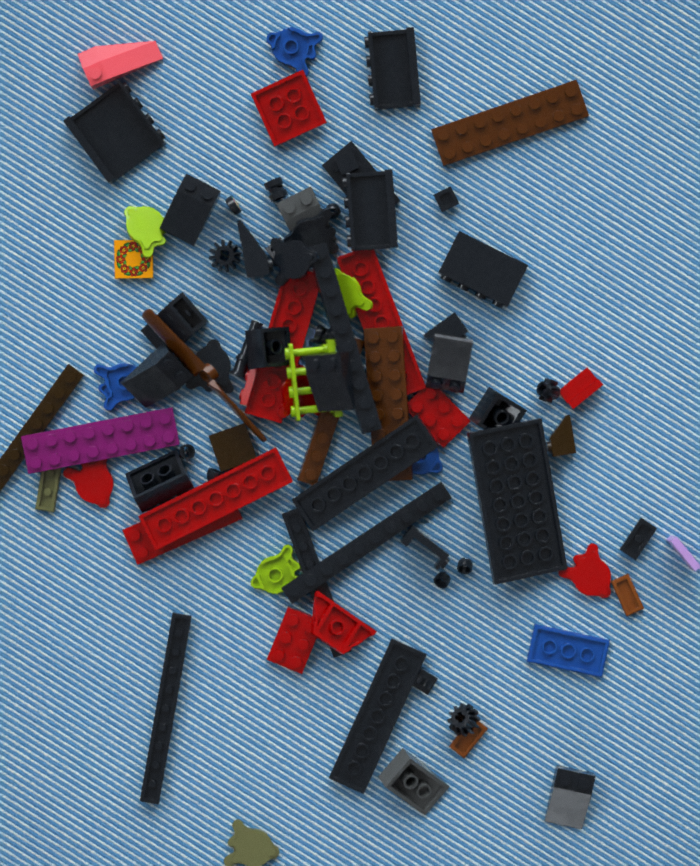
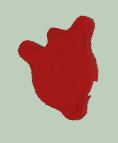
M300 364L295 365V368H304V367H305V366L300 365ZM306 375L296 376L297 388L310 386ZM286 379L282 384V404L277 410V415L281 418H286L291 414L290 406H293V398H289L288 387L291 386V379ZM313 394L298 395L299 407L316 405Z
M107 459L81 464L82 469L80 471L73 468H66L63 471L64 477L75 484L76 491L83 500L97 504L100 508L109 506L114 480L107 468Z
M595 543L589 544L584 554H578L573 557L574 567H567L565 570L558 571L560 577L570 579L575 587L585 595L607 598L611 594V572L606 563L600 559L598 546Z

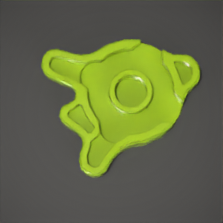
M128 206L125 208L124 216L129 237L140 245L142 255L145 258L152 257L154 248L163 246L166 243V239L163 236L166 232L159 229L164 218L152 207Z
M334 268L349 318L356 317V307L365 311L372 309L373 302L362 294L358 281L354 277L346 275L340 269Z
M287 544L283 546V549L277 555L264 559L259 564L255 576L251 579V586L272 594L284 592L281 587L298 577L295 575V571L300 569V564L292 558L293 547Z

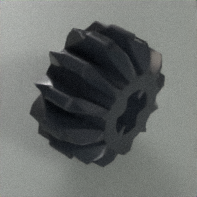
M221 240V247L218 243H214L217 250L210 249V252L214 253L215 256L209 257V260L216 259L212 266L216 267L220 264L218 267L220 272L223 266H225L226 272H229V265L236 269L233 262L240 263L241 260L235 258V256L242 255L241 252L234 253L239 248L238 245L231 248V240H229L227 246H225V240ZM223 251L225 253H227V251L230 253L228 255L229 259L227 261L225 259L223 261L220 259L222 258L221 253Z
M460 703L459 707L454 706V712H449L451 718L447 719L448 723H450V730L454 731L458 736L467 737L468 733L474 734V727L479 728L476 722L481 720L477 716L479 712L470 704Z

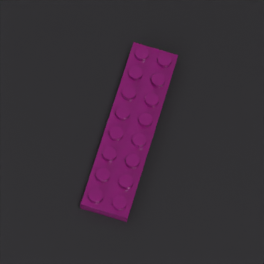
M173 407L21 436L28 474L180 445Z

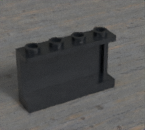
M407 27L405 30L383 32L368 31V36L364 37L365 48H369L370 56H366L367 68L371 67V75H368L369 87L373 86V94H370V106H374L375 110L421 106L414 27Z
M392 169L379 172L346 173V178H343V189H347L348 197H344L345 209L349 208V216H345L346 228H350V235L347 236V247H351L352 251L398 248Z
M459 231L438 274L446 282L451 283V281L458 283L457 287L468 292L470 289L476 292L475 296L485 300L489 298L493 300L492 304L502 309L503 306L508 307L528 265Z

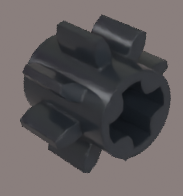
M548 378L540 382L537 386V394L540 395L539 400L552 403V400L557 399L560 395V388L557 386L558 382Z

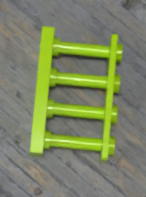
M325 339L326 344L318 347L293 349V344L288 343L287 348H284L285 359L289 360V367L286 368L287 379H291V386L288 387L289 398H293V406H290L291 417H295L296 421H301L300 414L318 413L316 405L299 407L298 395L312 394L310 386L297 388L296 376L306 375V368H295L294 357L336 352L335 339ZM342 410L329 411L333 413L334 417L343 416Z

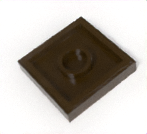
M245 424L209 435L221 472L257 457Z

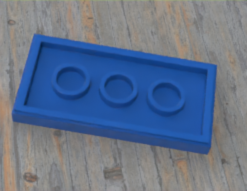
M534 624L527 662L602 678L610 640Z

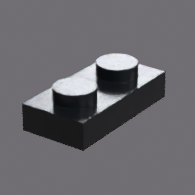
M640 517L619 550L636 560L657 528Z

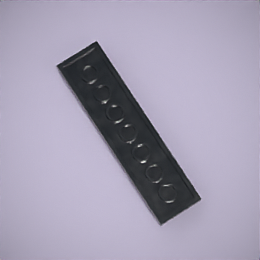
M417 414L293 498L292 501L311 530L314 531L439 447V444Z
M391 638L329 779L364 794L424 662L426 653Z

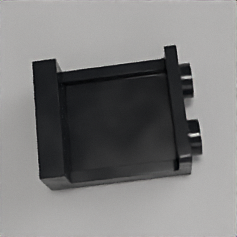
M411 525L401 538V543L407 547L415 538L440 557L434 564V568L436 570L440 567L444 569L450 561L448 558L449 553Z

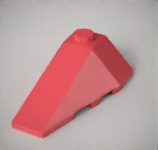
M156 41L95 46L78 54L85 75L93 90L163 59Z

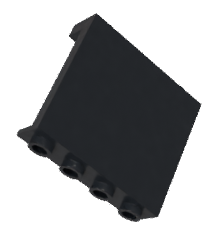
M120 80L117 81L115 86L74 116H69L63 120L110 185L166 145L163 141L166 138L160 129L155 130L152 126L155 122L148 113L144 115L141 111L143 105L137 97L133 100L129 94L132 90L126 82L122 84Z

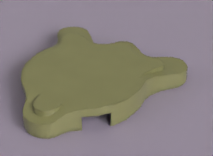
M240 819L233 821L234 835L229 838L228 845L233 847L234 851L224 858L226 866H233L235 864L261 866L270 859L278 857L279 848L273 844L266 832L257 828H249Z

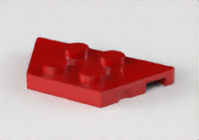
M319 591L315 592L311 634L338 653L345 654L352 647L359 645L366 638L376 634L377 631Z

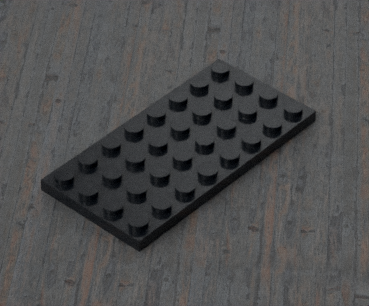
M542 418L468 432L467 438L493 584L497 585L567 569Z

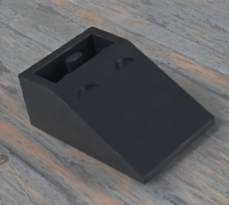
M183 292L157 314L184 343L209 323ZM148 324L141 330L156 349L162 343L166 346Z

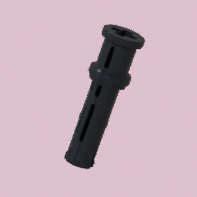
M251 320L249 330L261 329L263 324ZM246 338L240 354H237L235 357L237 360L234 368L230 371V374L244 379L249 366Z

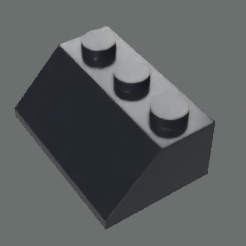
M177 449L125 474L133 498L142 513L194 488L190 475Z

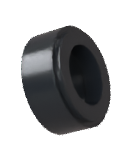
M232 195L225 200L235 215L242 212V209Z

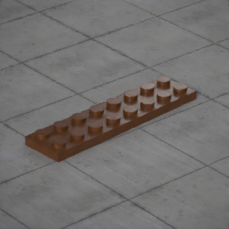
M576 79L431 129L442 164L446 166L589 117Z
M403 326L364 329L367 380L382 429L371 432L372 445L409 420ZM412 465L389 481L413 480Z

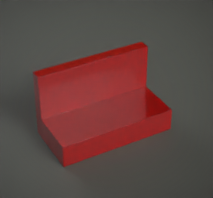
M587 367L560 389V395L570 408L574 409L603 386V384Z

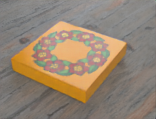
M114 240L115 279L154 278L153 255L150 258H145L142 255L140 245L133 240Z

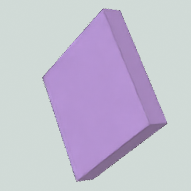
M671 535L666 539L691 570L697 571L700 568V564L677 537Z

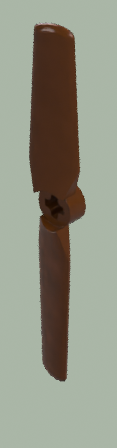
M151 309L145 310L142 314L143 320L194 377L199 374L208 383L207 386L228 405L260 441L266 442L267 438L217 384L215 380L219 377L216 369L208 363L204 364Z

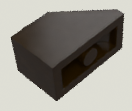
M565 415L550 435L549 442H546L547 451L552 454V457L576 453L570 415Z

